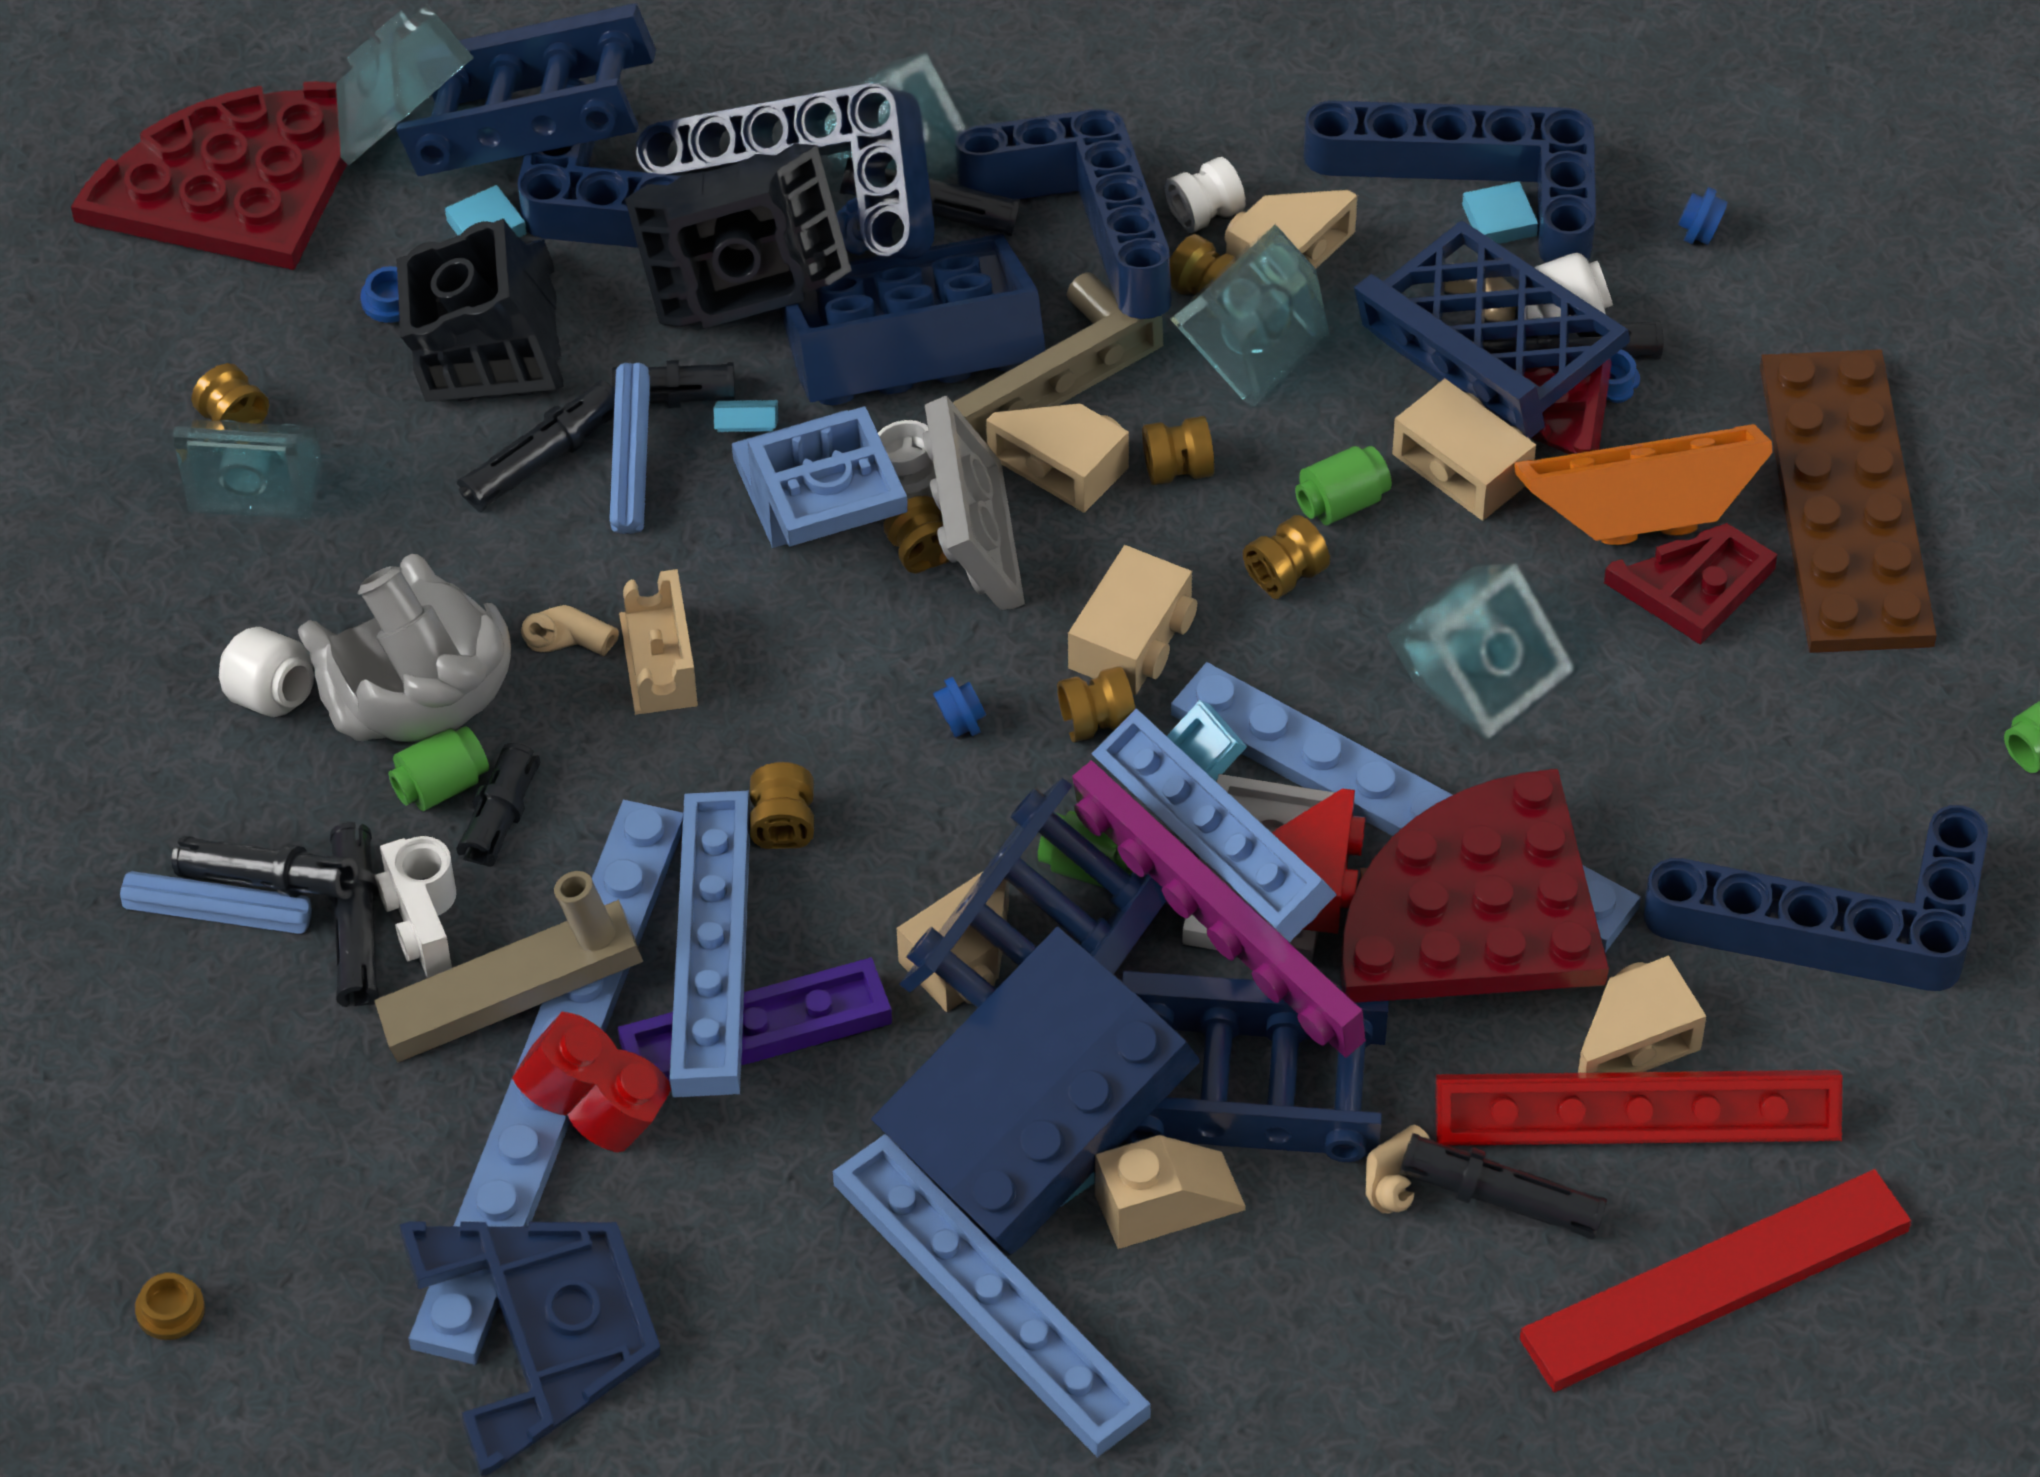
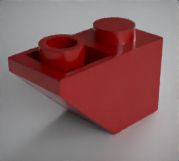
M1340 789L1271 832L1337 894L1318 913L1316 918L1302 930L1338 934L1342 908L1349 909L1355 895L1358 883V870L1347 869L1349 855H1362L1366 817L1353 816L1355 790Z

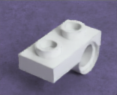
M419 836L408 840L402 838L381 845L380 849L385 872L376 874L375 879L386 911L399 909L404 921L395 924L406 960L411 961L419 958L427 978L451 969L447 936L438 918V915L443 914L452 906L456 898L451 856L447 846L440 840L428 836Z

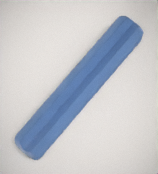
M622 363L616 369L610 522L611 529L614 532L623 534L638 533L644 528L650 376L648 367L642 363Z
M134 871L126 873L120 891L122 906L130 910L296 934L306 932L312 916L311 901L307 896L300 895L297 898L281 896L274 891Z

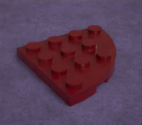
M308 81L303 83V90H286L263 94L262 86H255L225 93L177 111L140 132L141 142L124 153L119 159L115 161L109 157L97 169L71 205L74 223L295 270L377 105L375 87L339 82Z
M1558 769L1524 772L1493 779L1462 790L1428 808L1390 838L1370 863L1357 886L1349 906L1341 949L1340 973L1342 992L1354 1003L1606 985L1609 967Z

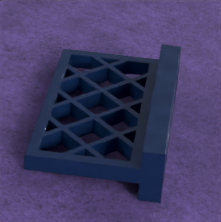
M1463 220L1386 280L1382 281L1373 274H1370L1354 287L1363 326L1389 347L1440 382L1443 379H1447L1464 393H1471L1476 396L1486 409L1510 426L1519 429L1529 439L1545 427L1543 411L1630 342L1627 328ZM1463 245L1478 253V262L1445 264V259ZM1512 276L1519 281V289L1486 292V278ZM1477 279L1476 293L1444 295V282ZM1435 283L1434 296L1408 298L1402 294L1413 284ZM1555 304L1561 308V317L1527 319V308L1530 305ZM1518 307V320L1485 323V309ZM1476 310L1475 324L1449 326L1442 321L1443 313ZM1595 331L1603 336L1592 346L1569 347V333ZM1560 334V348L1526 351V337ZM1517 338L1516 352L1490 354L1483 349L1484 340ZM1559 366V372L1541 387L1525 377V368Z

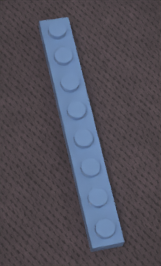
M1208 662L1202 666L1171 703V715L1179 720H1182L1199 700L1210 704L1247 746L1241 754L1304 788L1328 792H1337L1342 788L1355 790L1354 815L1366 817L1365 821L1391 836H1394L1413 818L1428 808L1452 796L1447 791ZM1583 866L1604 951L1606 952L1639 909L1641 896Z

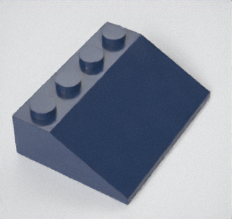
M1003 234L931 246L923 256L914 260L877 256L850 261L852 271L829 286L805 292V301L779 308L799 380L810 403L819 401V403L824 405H838L852 400L854 394L875 390L884 394H896L911 389L913 383L933 379L944 383L959 382L971 377L972 372L992 368L1008 372L1046 351L1038 290Z
M1057 926L885 1103L871 1120L996 1242L1012 1255L1033 1236L1095 1171V1154L1117 1148L1196 1067L1200 1059L1189 1044L1141 998Z

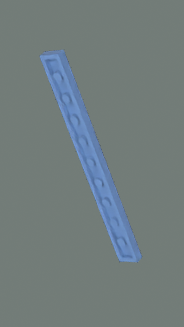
M623 799L592 880L604 905L616 900L620 901L627 915L637 946H639L683 832V813ZM630 967L542 1003L516 1070L532 1044L562 1011L582 1016L605 1032ZM512 1079L453 1226H460L461 1222H486L487 1226L528 1227L529 1222H532L570 1124L568 1116L552 1113L539 1107L519 1090ZM488 1269L429 1286L408 1338L411 1350L476 1365L500 1304Z

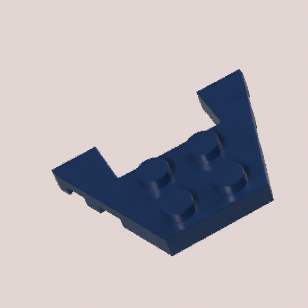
M409 1221L400 1224V1235L418 1289L483 1269L489 1270L529 1388L528 1392L462 1412V1422L481 1476L494 1472L660 1355V1344L617 1222H529L528 1227L487 1226L486 1222H461L460 1226H426V1221Z

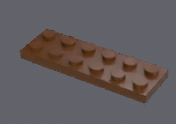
M1882 349L1762 354L1760 372L1809 653L1934 647L1937 634Z

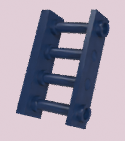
M638 4L623 5L420 48L416 62L435 102L431 117L398 123L396 129L417 176L420 177L637 132L638 123L620 83V77L623 69L652 64L656 54L655 45ZM596 75L595 83L566 88L568 78L580 79ZM541 87L540 94L511 100L513 92ZM487 98L484 106L457 111L460 103Z
M1063 777L1044 794L1035 787L1021 801L1010 817L1018 824L939 932L930 927L911 948L906 958L914 963V965L900 985L910 993L935 972L977 1008L981 1006L996 988L951 952V949L969 925L1018 966L1037 948L1036 945L986 905V902L1003 879L1007 880L1080 941L1078 944L1114 974L1166 902L1162 893L1163 887L1148 873L1144 877H1140L1134 872L1129 875L1054 812L1072 787ZM1037 833L1041 834L1113 895L1110 901L1118 908L1108 922L1102 917L1097 921L1094 920L1020 858Z
M1123 971L1122 983L1141 998L1171 1028L1180 1031L1201 1032L1206 1036L1200 1100L1166 1097L1125 1139L1128 1144L1161 1135L1191 1144L1326 1153L1329 1158L1339 1162L1358 1161L1364 1156H1368L1373 1149L1379 1146L1382 1113L1361 1111L1366 1047L1371 1044L1385 1045L1389 1000L1355 1003L1363 1011L1365 1042L1347 1058L1338 1051L1334 1109L1294 1107L1298 1046L1304 1039H1313L1299 1023L1298 1013L1283 999L1278 1003L1273 1002L1259 989L1254 980ZM1237 1035L1264 1036L1272 1041L1267 1105L1227 1102L1232 1039Z

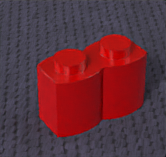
M563 1011L532 1044L512 1077L519 1090L533 1103L552 1113L567 1115L574 1127L585 1138L597 1146L613 1152H624L653 1122L671 1091V1084L668 1078L649 1060L633 1052L617 1049L610 1037L596 1024L577 1014Z

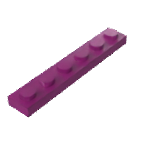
M1091 760L1072 776L1077 804L1074 805V810L1082 824L1096 836H1100L1104 832L1117 844L1121 858L1135 874L1144 877L1148 873L1161 885L1165 899L1180 916L1187 919L1193 915L1205 926L1211 943L1225 958L1234 960L1238 957L1252 970V977L1255 983L1270 1000L1278 1003L1283 999L1298 1013L1297 1017L1302 1028L1315 1042L1322 1046L1329 1042L1345 1058L1365 1042L1363 1011L1098 765Z

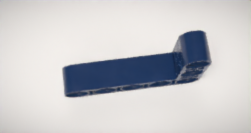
M568 78L566 88L581 86L586 83L578 79ZM595 141L524 155L518 178L521 216L525 221L526 231L535 237L543 239L638 248L625 199L648 184L669 185L681 177L677 175L589 167Z
M867 83L657 122L647 126L637 140L636 156L639 164L648 173L683 176L686 173L695 174L702 171L705 173L737 164L739 161L748 159L755 154L777 155L794 143L817 145L820 156L852 151L860 229L864 244L868 249L881 256L914 260L923 256L930 249L934 240V220L921 110L916 98L904 89ZM888 100L890 115L887 122L881 126L878 112L881 104ZM834 110L836 126L828 136L825 130V120L828 114ZM781 120L783 134L780 141L775 145L772 139V130L775 124ZM728 130L730 144L727 151L722 154L720 139L723 133ZM676 140L678 146L677 155L670 164L668 149L670 144ZM894 158L897 165V175L894 181L888 185L885 179V169ZM901 218L904 225V234L901 240L895 244L892 238V228L894 223Z
M1324 101L1314 105L1307 112L1305 118L1304 160L1312 171L1327 176L1538 182V251L1540 258L1547 263L1573 253H1579L1587 261L1590 260L1596 219L1594 125L1586 113L1578 109L1566 107Z
M1091 109L979 125L967 128L955 138L958 185L1010 199H1025L1079 191L1120 311L1132 318L1151 319L1161 316L1170 309L1172 297L1169 247L1125 123L1119 114L1106 109Z
M1963 805L1943 807L1933 814L1929 823L1914 903L1684 858H1669L1660 861L1652 868L1649 874L1644 904V921L1653 933L1668 940L1921 990L1942 991L1951 988L1957 983L1963 970L1988 838V825L1982 815L1974 809Z

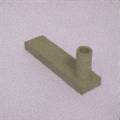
M1083 273L1070 284L1067 298L1093 323L1092 325L952 403L987 444L986 420L994 412L1058 406L1163 347L1162 315L1151 319H1137L1123 314L1118 308L1114 293L1093 273Z
M583 871L569 872L563 875L554 887V894L567 921L374 1000L388 1046L397 1063L643 962L627 915L620 901L616 900L604 905L589 874Z

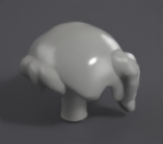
M409 554L403 558L400 567L389 566L383 568L362 582L357 594L362 595L375 618L359 626L347 629L338 635L324 628L317 621L308 620L300 625L298 629L303 645L310 652L311 662L315 668L314 675L320 699L329 711V716L335 729L356 741L388 738L400 742H420L447 729H458L474 715L481 712L495 698L508 672L511 657V641L508 627L497 607L493 603H484L485 611L457 586L447 583L435 575L425 559L418 554Z

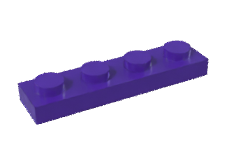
M872 957L744 992L741 1066L892 1024V1010ZM673 1012L619 1026L618 1033L622 1050L633 1052L649 1060L670 1081Z

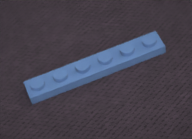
M1135 709L1092 753L1116 779L1287 941L1290 942L1307 924L1312 922L1318 913L1337 895L1323 879L1138 709Z
M749 790L684 794L670 1063L672 1097L740 1094L751 804Z
M886 1134L833 1170L834 1186L1097 1458L1150 1418V1403Z

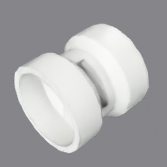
M1218 157L1204 163L1197 174L1191 175L1184 172L1167 179L1165 183V195L1170 211L1188 233H1193L1207 227L1211 218L1216 215L1228 218L1243 211L1245 208V194L1240 178L1230 162L1223 157Z
M913 420L893 422L882 428L878 435L903 486L907 499L925 495L933 497L930 481L936 478L935 468L923 443V433L928 431V426Z

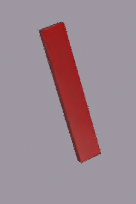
M1840 1070L1436 1074V1142L1443 1145L1842 1141L1843 1075Z
M1873 1169L1524 1326L1520 1331V1341L1555 1393L1909 1232L1911 1219L1876 1169Z

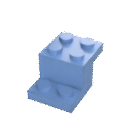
M865 406L850 411L845 410L732 443L733 460L772 548L788 544L789 547L908 512L907 495Z

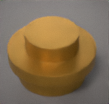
M162 1273L149 1279L142 1287L135 1302V1314L139 1326L146 1334L160 1340H174L188 1335L200 1324L205 1312V1303L199 1287L193 1281L177 1273Z

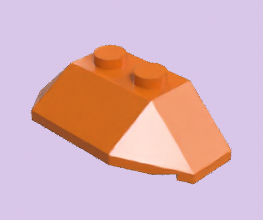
M1755 424L1732 429L1552 458L1514 462L1516 476L1530 492L1594 540H1601L1602 543L1608 545H1622L1636 541L1638 534L1661 531L1667 535H1684L1696 531L1698 524L1716 522L1773 451L1772 441Z

